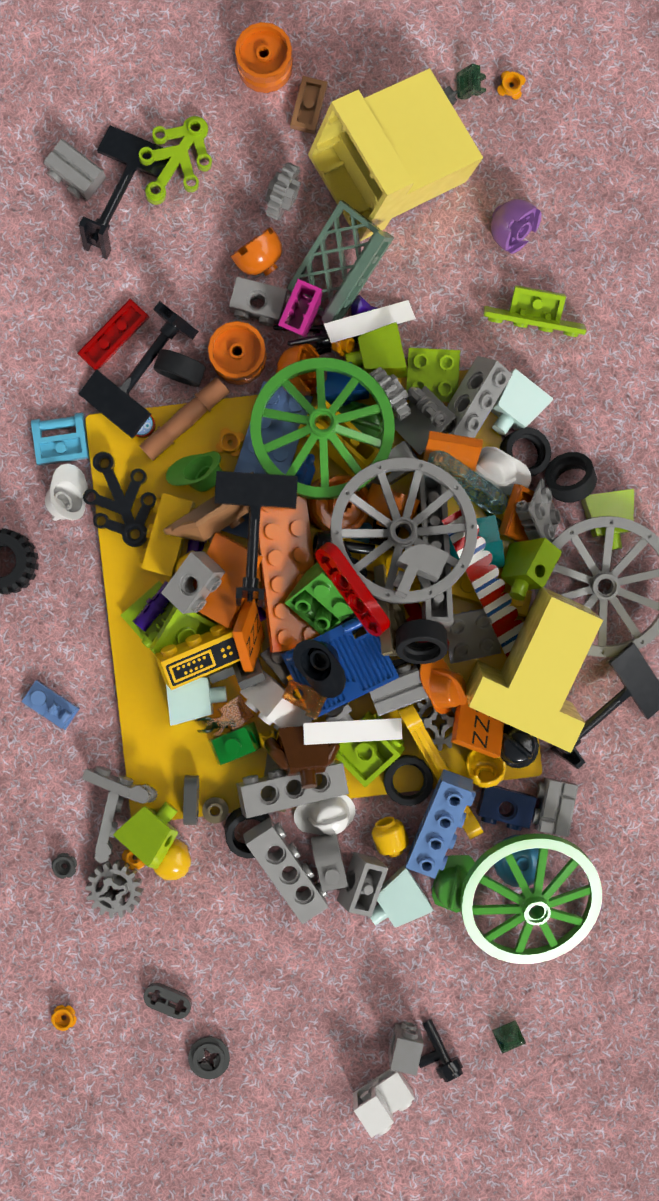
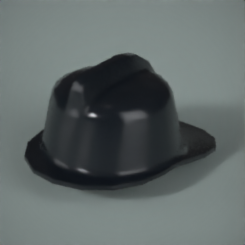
M312 639L303 640L298 643L293 651V660L298 671L319 695L325 698H335L340 695L345 688L346 677L339 663L336 649L327 642Z
M504 723L501 747L502 760L512 768L529 766L538 755L539 744L537 738Z

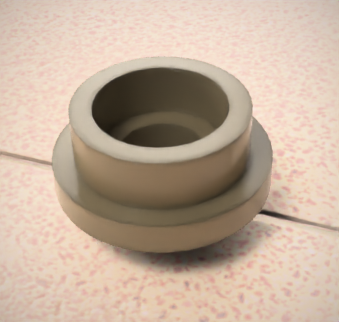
M219 797L208 799L202 808L204 818L213 824L224 821L229 812L227 803ZM211 807H219L220 814L213 815L210 811Z

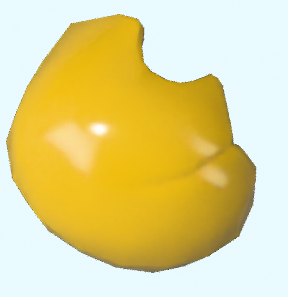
M474 750L468 753L466 772L469 779H472L475 785L489 788L498 785L504 779L506 762L502 760L501 756L493 758Z
M175 838L160 866L157 869L153 868L156 875L164 880H178L184 877L191 866L188 846Z

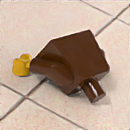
M303 726L278 728L276 739L273 730L269 731L270 736L268 737L262 736V733H259L260 746L267 750L280 769L286 770L288 776L300 775L303 789L318 786L316 774L325 772L327 766L334 762L340 749V743L304 745Z

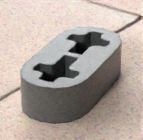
M185 775L183 824L197 825L199 815V775Z
M152 983L144 992V1002L148 1007L170 1017L182 1019L191 1010L192 1002L188 995L164 984ZM155 990H159V996L167 1000L165 1001L158 998L157 1001L154 1002L151 1000L152 995L149 994V992L154 993ZM179 999L183 1000V1006L187 1009H181L178 1012L175 1010L176 1005L170 1003L169 1000L174 1003H178Z

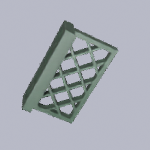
M340 200L287 286V289L292 292L297 280H301L304 277H308L309 284L315 286L314 275L325 273L327 289H323L322 293L328 292L329 304L325 310L320 307L317 313L322 316L321 320L325 323L342 319L392 243L394 237L388 232L379 229L344 200ZM343 210L350 214L352 226L340 228L339 216ZM367 227L373 234L368 242L360 244L358 228ZM352 230L355 245L343 247L341 232ZM336 233L338 248L327 250L326 237L328 234ZM355 248L357 260L353 265L346 266L344 250ZM338 252L341 267L330 269L327 254ZM322 255L324 270L313 272L312 260L315 256ZM341 270L343 282L339 287L333 288L330 272Z

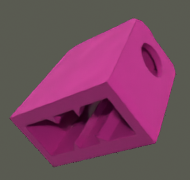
M298 279L278 326L307 337L321 305L322 289Z

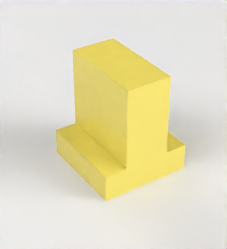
M430 68L368 97L363 98L360 91L356 90L332 101L308 153L309 158L337 205L340 200H344L381 230L386 228L392 218L465 183L483 159V156ZM343 210L344 217L348 224L352 226L350 214ZM367 227L358 228L360 241L373 234Z
M544 587L539 589L502 669H496L477 660L466 683L468 706L571 753L585 722L573 703L565 699L599 631L603 619L590 608Z

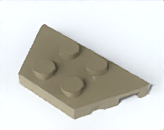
M384 564L374 566L375 584L385 588L386 568ZM375 598L390 620V627L380 635L382 655L398 656L396 653V630L406 623L405 609L403 604L386 602Z

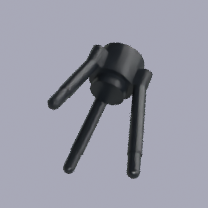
M324 324L311 326L310 331H317L313 332L312 337L296 339L287 343L288 346L314 342L316 348L320 347V349L316 350L319 355L331 352L330 347H332ZM278 325L273 326L274 330L289 331Z

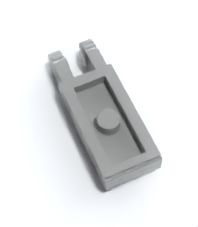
M96 766V768L85 769L83 780L135 802L149 803L154 802L157 798V791L147 784L142 786L133 784L134 780L126 776L119 775L116 777L111 775V770L108 768Z
M111 791L108 793L95 849L96 853L94 854L95 861L100 864H104L110 858L109 855H111L113 846L109 841V837L115 838L113 834L116 832L118 822H113L115 812H121L124 797Z

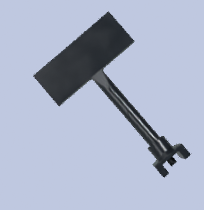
M109 126L97 149V153L127 166L101 217L95 221L84 216L82 217L79 229L84 250L89 252L91 245L101 249L102 258L108 259L111 252L108 234L109 222L135 171L140 170L158 178L169 159L155 161L151 165L146 166L139 160V151L143 147H149L152 150L163 147L114 126ZM145 153L142 155V157L144 159H150L151 155Z
M161 301L153 309L165 321L159 330L161 333L122 386L118 387L96 369L78 393L131 438L135 437L151 413L129 396L130 391L156 358L160 349L164 347L169 339L172 340L177 332L192 340L199 332Z
M216 471L214 503L250 507L246 577H243L242 587H236V606H241L242 598H247V602L258 599L257 607H263L264 589L259 588V578H257L261 507L296 509L298 476Z
M633 642L628 644L609 661L624 688L585 721V725L571 753L557 746L550 748L554 754L576 769H579L586 763L575 748L581 743L580 739L630 696L646 719L652 717L659 710V681Z

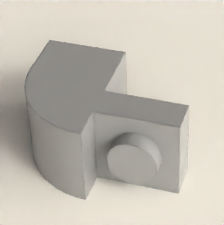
M427 544L414 545L406 549L395 564V566L405 569V571H398L393 586L397 587L394 595L405 599L416 575L435 583L440 577L449 553Z
M323 834L311 837L312 850L322 892L348 887L337 834Z

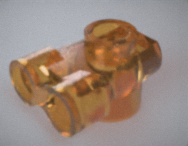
M293 680L288 681L282 695L283 699L306 711L305 715L317 720L327 699L319 695L312 687ZM295 689L302 690L303 695L301 698L296 699L293 697Z

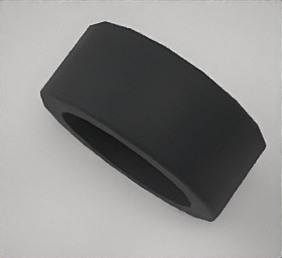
M160 349L154 365V370L157 373L194 387L200 386L206 366L197 360L166 349Z
M530 427L520 428L504 438L501 442L500 450L513 457L512 448L515 441L521 438L529 439L535 445L538 453L537 462L534 466L528 468L531 477L544 471L550 463L551 446L546 436L539 430Z
M567 452L558 455L549 463L545 471V480L552 496L564 503H574L583 500L596 487L597 476L592 461L585 454L579 452ZM581 469L586 472L582 480L576 484L561 486L556 483V480L565 471Z
M427 619L412 620L402 624L396 630V653L399 658L406 662L428 664L442 659L447 654V630L436 621ZM417 641H428L425 643H416Z
M400 756L384 771L383 783L386 793L393 801L400 805L413 806L420 804L428 798L433 788L434 779L431 769L424 760L416 756ZM413 765L422 772L424 778L423 786L414 795H402L394 788L393 775L401 766Z
M241 807L234 810L227 817L224 826L225 839L230 851L246 859L255 858L246 844L236 840L234 830L244 820L254 819L263 822L270 817L269 814L246 818L242 815Z

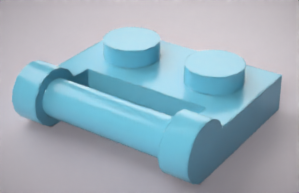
M83 412L76 413L73 417L45 421L40 419L31 420L37 465L89 458ZM76 426V433L49 437L42 436V431Z

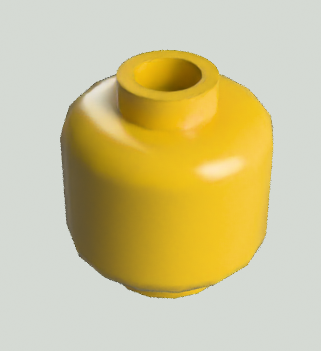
M391 816L384 817L375 823L371 834L377 851L381 855H389L392 858L400 856L409 844L404 824Z

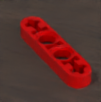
M326 542L315 552L317 562L364 628L371 635L380 636L390 627L388 616L341 550L335 544Z

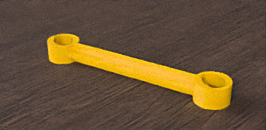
M413 704L398 709V713L438 782L443 769L448 771L449 769L426 730ZM467 805L464 810L466 818L462 827L469 839L472 840L484 832Z

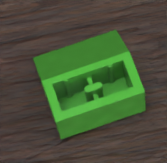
M318 562L306 571L285 600L287 606L321 635L332 630L354 613Z

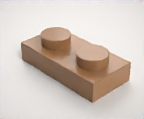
M306 76L302 77L290 123L291 129L315 135L328 86L327 81Z

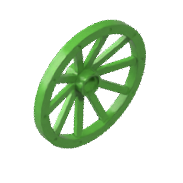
M324 357L301 360L276 373L260 391L253 406L250 421L253 450L266 474L295 476L317 440L319 441L321 487L309 486L299 482L297 484V496L314 500L337 499L348 483L329 487L327 440H330L356 475L362 469L336 434L379 448L380 450L372 462L374 464L389 458L395 433L393 410L386 393L378 382L366 371L352 363ZM316 371L318 409H315L289 380L299 375ZM324 371L339 373L351 378L329 409L326 408ZM359 383L372 395L377 403L372 406L335 415ZM283 386L309 416L268 409L266 406L274 393ZM381 413L384 430L383 440L339 424ZM263 417L307 425L263 444L261 435ZM319 420H325L330 426L322 430L317 428L315 424ZM310 434L287 473H282L274 465L267 453ZM374 478L364 483L357 491L368 485Z
M549 834L515 836L487 850L470 868L462 885L460 895L462 919L467 932L475 944L487 954L497 959L517 964L548 961L574 948L592 929L599 915L602 903L601 881L589 857L570 841ZM539 848L534 887L529 888L512 853ZM548 849L571 857L568 863L542 892ZM505 857L522 893L518 894L484 874L491 866ZM580 865L586 873L588 885L552 897L574 869ZM478 883H481L517 904L473 905V897ZM589 895L587 906L582 916L552 908ZM516 914L486 934L479 929L473 915ZM550 917L575 924V926L556 941L546 921ZM525 921L515 948L505 947L493 941ZM539 925L549 944L538 948L525 949L533 926Z

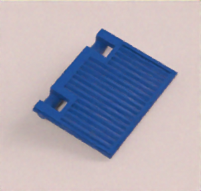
M357 617L312 639L327 642L338 652L339 663L345 672L346 683L343 692L335 698H325L319 695L298 671L293 660L295 648L281 654L312 719L318 718L399 678L390 657L382 655L380 636H373L366 630V634L355 639L352 631L363 626Z

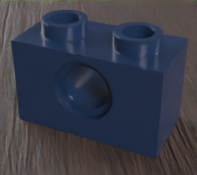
M498 786L482 787L476 813L482 817L481 821L496 825L497 821L507 823V828L521 831L522 827L530 828L537 798L530 794ZM505 801L511 802V811L508 814H500V804Z

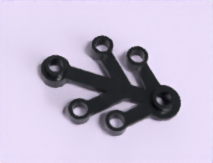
M99 452L93 458V466L98 472L104 474L114 500L99 495L93 489H88L84 492L83 500L88 505H98L121 514L125 524L110 520L104 513L96 514L93 518V523L99 529L107 528L122 534L123 541L131 547L142 546L147 541L145 523L151 508H154L157 498L153 493H144L141 496L142 506L136 519H134L131 509L140 486L147 481V474L142 469L133 470L130 475L131 482L124 496L113 470L115 467L113 456L107 452ZM104 459L109 460L107 468L101 467V461ZM138 472L143 474L141 481H135L134 479L135 474ZM89 493H94L96 495V498L93 502H89L87 500V496ZM147 496L153 497L151 505H146L144 502ZM104 516L106 519L105 524L102 526L98 525L97 519ZM139 530V538L132 539L131 532Z

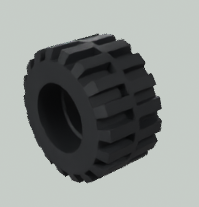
M5 528L0 529V547L6 546L13 550L16 564L10 574L0 577V594L18 593L21 591V588H27L30 585L28 583L30 580L35 579L34 571L39 568V564H36V559H39L38 553L34 552L35 546L28 541L29 539L26 536Z

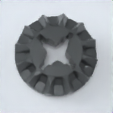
M212 1036L200 1038L192 1045L189 1051V1066L200 1078H218L229 1066V1049L222 1039H216ZM205 1048L210 1054L217 1053L213 1059V1065L209 1060L202 1061L205 1057Z

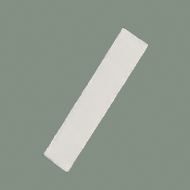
M409 300L328 322L324 326L330 342L334 343L365 334L394 322L400 324L416 318Z
M402 719L303 723L304 745L402 739Z

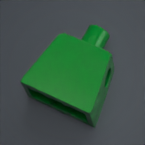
M255 722L208 740L219 765L233 761L261 748L259 732Z

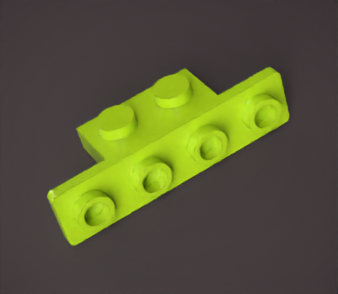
M515 285L509 310L484 306L483 310L484 316L488 317L487 320L495 323H502L503 320L513 322L514 326L522 328L533 325L538 326V330L544 332H553V329L563 331L564 335L578 337L579 334L585 335L587 330L585 324L561 320L566 295Z

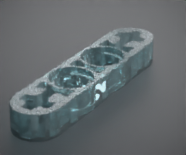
M433 451L429 454L427 462L442 468L454 477L473 503L491 514H503L506 511L509 498L503 491L450 454L443 451Z

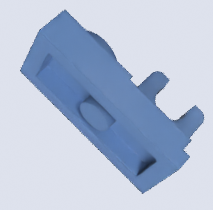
M38 680L33 683L21 701L64 730L67 729L80 709Z

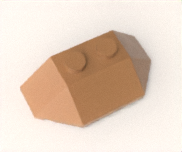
M214 496L162 531L165 535L198 542L208 540L211 543L215 533L220 532L222 534L221 530L230 525L233 529L244 522L243 516L248 513L249 506L215 504Z

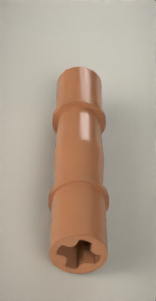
M215 377L201 391L195 393V398L179 409L162 427L158 426V429L139 445L140 448L154 461L170 445H174V440L192 427L207 411H212L211 409L228 395L230 391Z

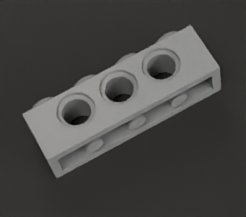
M477 356L447 406L456 418L442 433L475 438L513 374L497 360Z
M334 760L332 764L327 766L325 772L317 773L322 775V782L317 787L310 789L302 788L300 775L288 776L284 769L269 771L266 777L258 778V775H251L242 778L243 782L236 783L242 815L246 818H251L349 794L343 763ZM295 779L297 781L296 790L287 792L286 786L288 782ZM265 786H271L272 794L270 797L262 798L261 790Z
M269 817L243 834L246 846L302 924L328 908L325 898L328 896V893L322 892L320 882L318 884L315 883L312 878L315 875L308 863H301L298 858L301 854L294 843H287L284 838L287 834L279 822L274 824ZM273 846L280 847L276 852L268 851ZM285 867H294L290 872H283ZM301 886L307 887V889L303 892L297 891V889Z

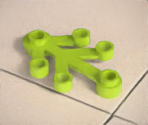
M192 116L184 121L183 126L165 129L162 126L155 127L152 131V138L158 145L165 144L167 140L183 139L176 146L156 150L143 147L139 151V160L146 166L151 165L155 161L169 159L157 180L150 182L146 186L145 194L149 203L159 205L165 201V187L180 164L184 176V189L187 192H195L198 189L199 180L193 173L188 150L193 143L198 156L197 168L203 172L211 169L212 158L207 154L204 139L208 134V125L203 118ZM193 125H197L200 127V129L198 131H193L191 127ZM161 132L165 136L163 138H157L155 135ZM148 153L151 155V158L144 159L142 155ZM206 159L209 164L204 166L200 164V161ZM189 180H193L196 184L190 187L186 183ZM153 188H159L160 192L158 194H153L151 190Z

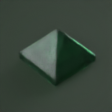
M516 1020L492 1030L502 1054L526 1044Z

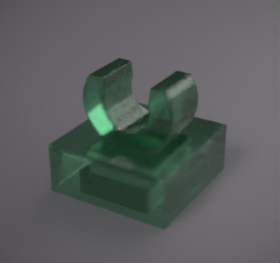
M470 64L457 73V98L468 99L473 95L479 96L486 92V88L481 87V81L486 79V75L480 73V65Z

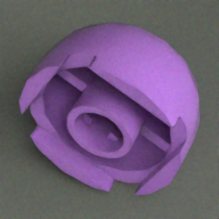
M513 199L498 206L492 215L491 234L493 239L503 250L511 254L520 251L529 242L523 239L531 230L536 233L541 222V211L532 203L519 199Z

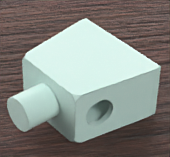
M516 368L511 371L513 375L491 410L492 413L499 417L492 428L503 436L506 435L510 428L516 431L527 427L553 400L550 395Z
M201 677L173 690L166 684L170 726L213 714V703L227 702L226 686L211 688L209 677Z
M403 865L382 885L377 900L379 904L375 906L372 917H370L375 925L389 918L396 928L434 911L410 871L405 868L406 865Z

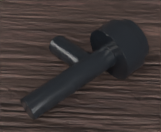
M321 530V532L315 533L313 539L314 553L326 542H331L330 531ZM343 541L349 559H351V553L368 555L375 549V545Z
M432 1019L423 1022L422 1024L435 1050L421 1056L419 1067L423 1068L440 1060L441 1064L435 1068L439 1078H443L444 1082L456 1079L463 1074V1066L459 1057L450 1059Z

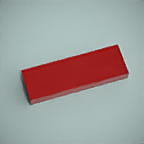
M130 298L77 354L94 370H99L150 318L149 315Z

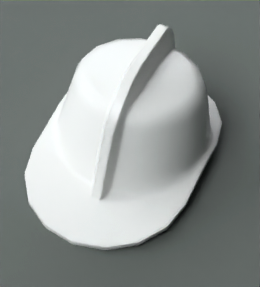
M486 446L482 448L475 469V477L483 488L511 495L514 484H519L526 488L529 487L531 473L524 463L496 447Z
M60 465L53 473L50 489L45 496V506L54 521L59 519L78 520L84 514L86 503L83 500V494L88 490V485L83 472L75 465Z
M347 795L300 805L295 809L294 822L302 832L318 835H336L353 821L355 805Z

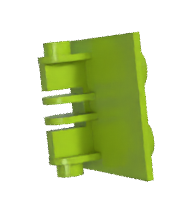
M409 348L406 392L411 387L422 389L426 386L441 402H450L458 389L460 350Z
M160 581L120 615L142 639V643L147 648H150L174 605L169 602L164 608L165 612L159 614L146 632L138 627L133 620L144 609L148 598H152L163 585Z

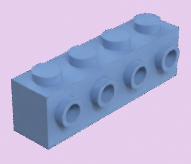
M443 769L408 852L405 868L434 879L439 870H444L448 856L445 854L448 849H453L457 839L455 831L457 827L462 828L466 818L464 810L467 805H472L476 795V791H473L472 779Z

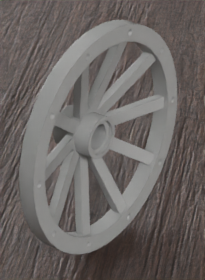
M415 458L382 460L357 473L345 485L337 498L330 525L331 543L341 550L373 597L398 604L423 602L442 594L453 586L464 574L472 560L478 533L473 505L459 482L442 468ZM387 472H414L402 517L398 511L385 474ZM423 474L439 482L447 491L411 520V514ZM376 476L392 521L354 494L364 483ZM451 497H454L461 510L464 523L417 527ZM350 501L387 529H342L343 514L348 502ZM403 527L409 532V537L401 539L396 535L395 530ZM465 532L464 546L459 560L448 555L446 564L452 566L453 570L445 578L431 586L428 579L416 575L421 584V590L409 591L405 599L394 595L396 591L393 590V583L398 571V566H395L401 556L403 549L406 550L412 547V545H431L418 538L419 536ZM343 538H387L385 542L355 565L349 559L343 543ZM394 546L385 588L371 582L360 573L362 569Z
M614 516L588 518L569 526L559 533L551 543L558 549H561L571 540L592 573V576L556 564L553 571L589 584L588 586L560 595L574 599L591 594L584 603V606L590 609L599 600V617L603 619V622L598 631V645L592 644L587 655L615 657L631 642L639 650L659 635V614L644 632L640 633L616 595L659 611V602L620 587L621 585L659 577V568L618 578V575L647 544L654 549L659 557V537L637 522ZM606 527L600 571L578 534L594 528ZM614 528L625 529L640 536L641 539L610 571ZM602 579H609L610 588L606 592L598 590V583ZM535 589V597L539 589ZM608 600L634 637L633 639L620 644L606 645Z

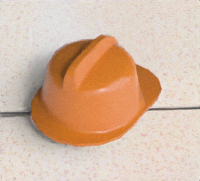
M443 659L420 665V681L436 712L447 714L453 707L464 705L468 702L466 683L463 676L450 671Z

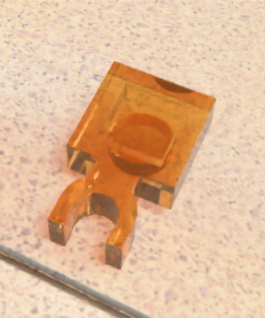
M237 695L217 709L221 715L219 718H212L204 724L209 726L214 722L218 725V730L211 734L214 738L224 731L225 726H228L230 731H233L253 718L254 715L245 704L242 696Z

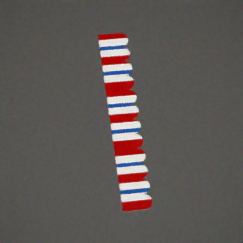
M461 510L443 519V525L464 523ZM465 532L450 533L448 535L460 558L465 541ZM477 536L475 552L466 569V573L487 617L491 618V626L506 657H508L523 622L515 620L518 616V610L514 606H509L512 598L509 593L503 592L505 582L497 578L499 575L497 566L489 565L492 562V554L484 550L486 546L485 539Z

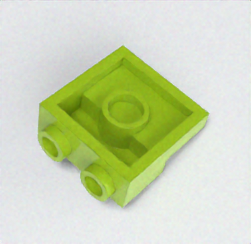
M174 606L150 648L159 653L163 647L172 644L178 645L185 642V639L191 635H202L209 632L210 628L218 625V623L199 612L182 614Z
M368 711L360 720L383 718L378 716L377 713L372 714ZM403 739L340 743V749L336 758L366 787L401 756L405 750L403 746L404 741Z

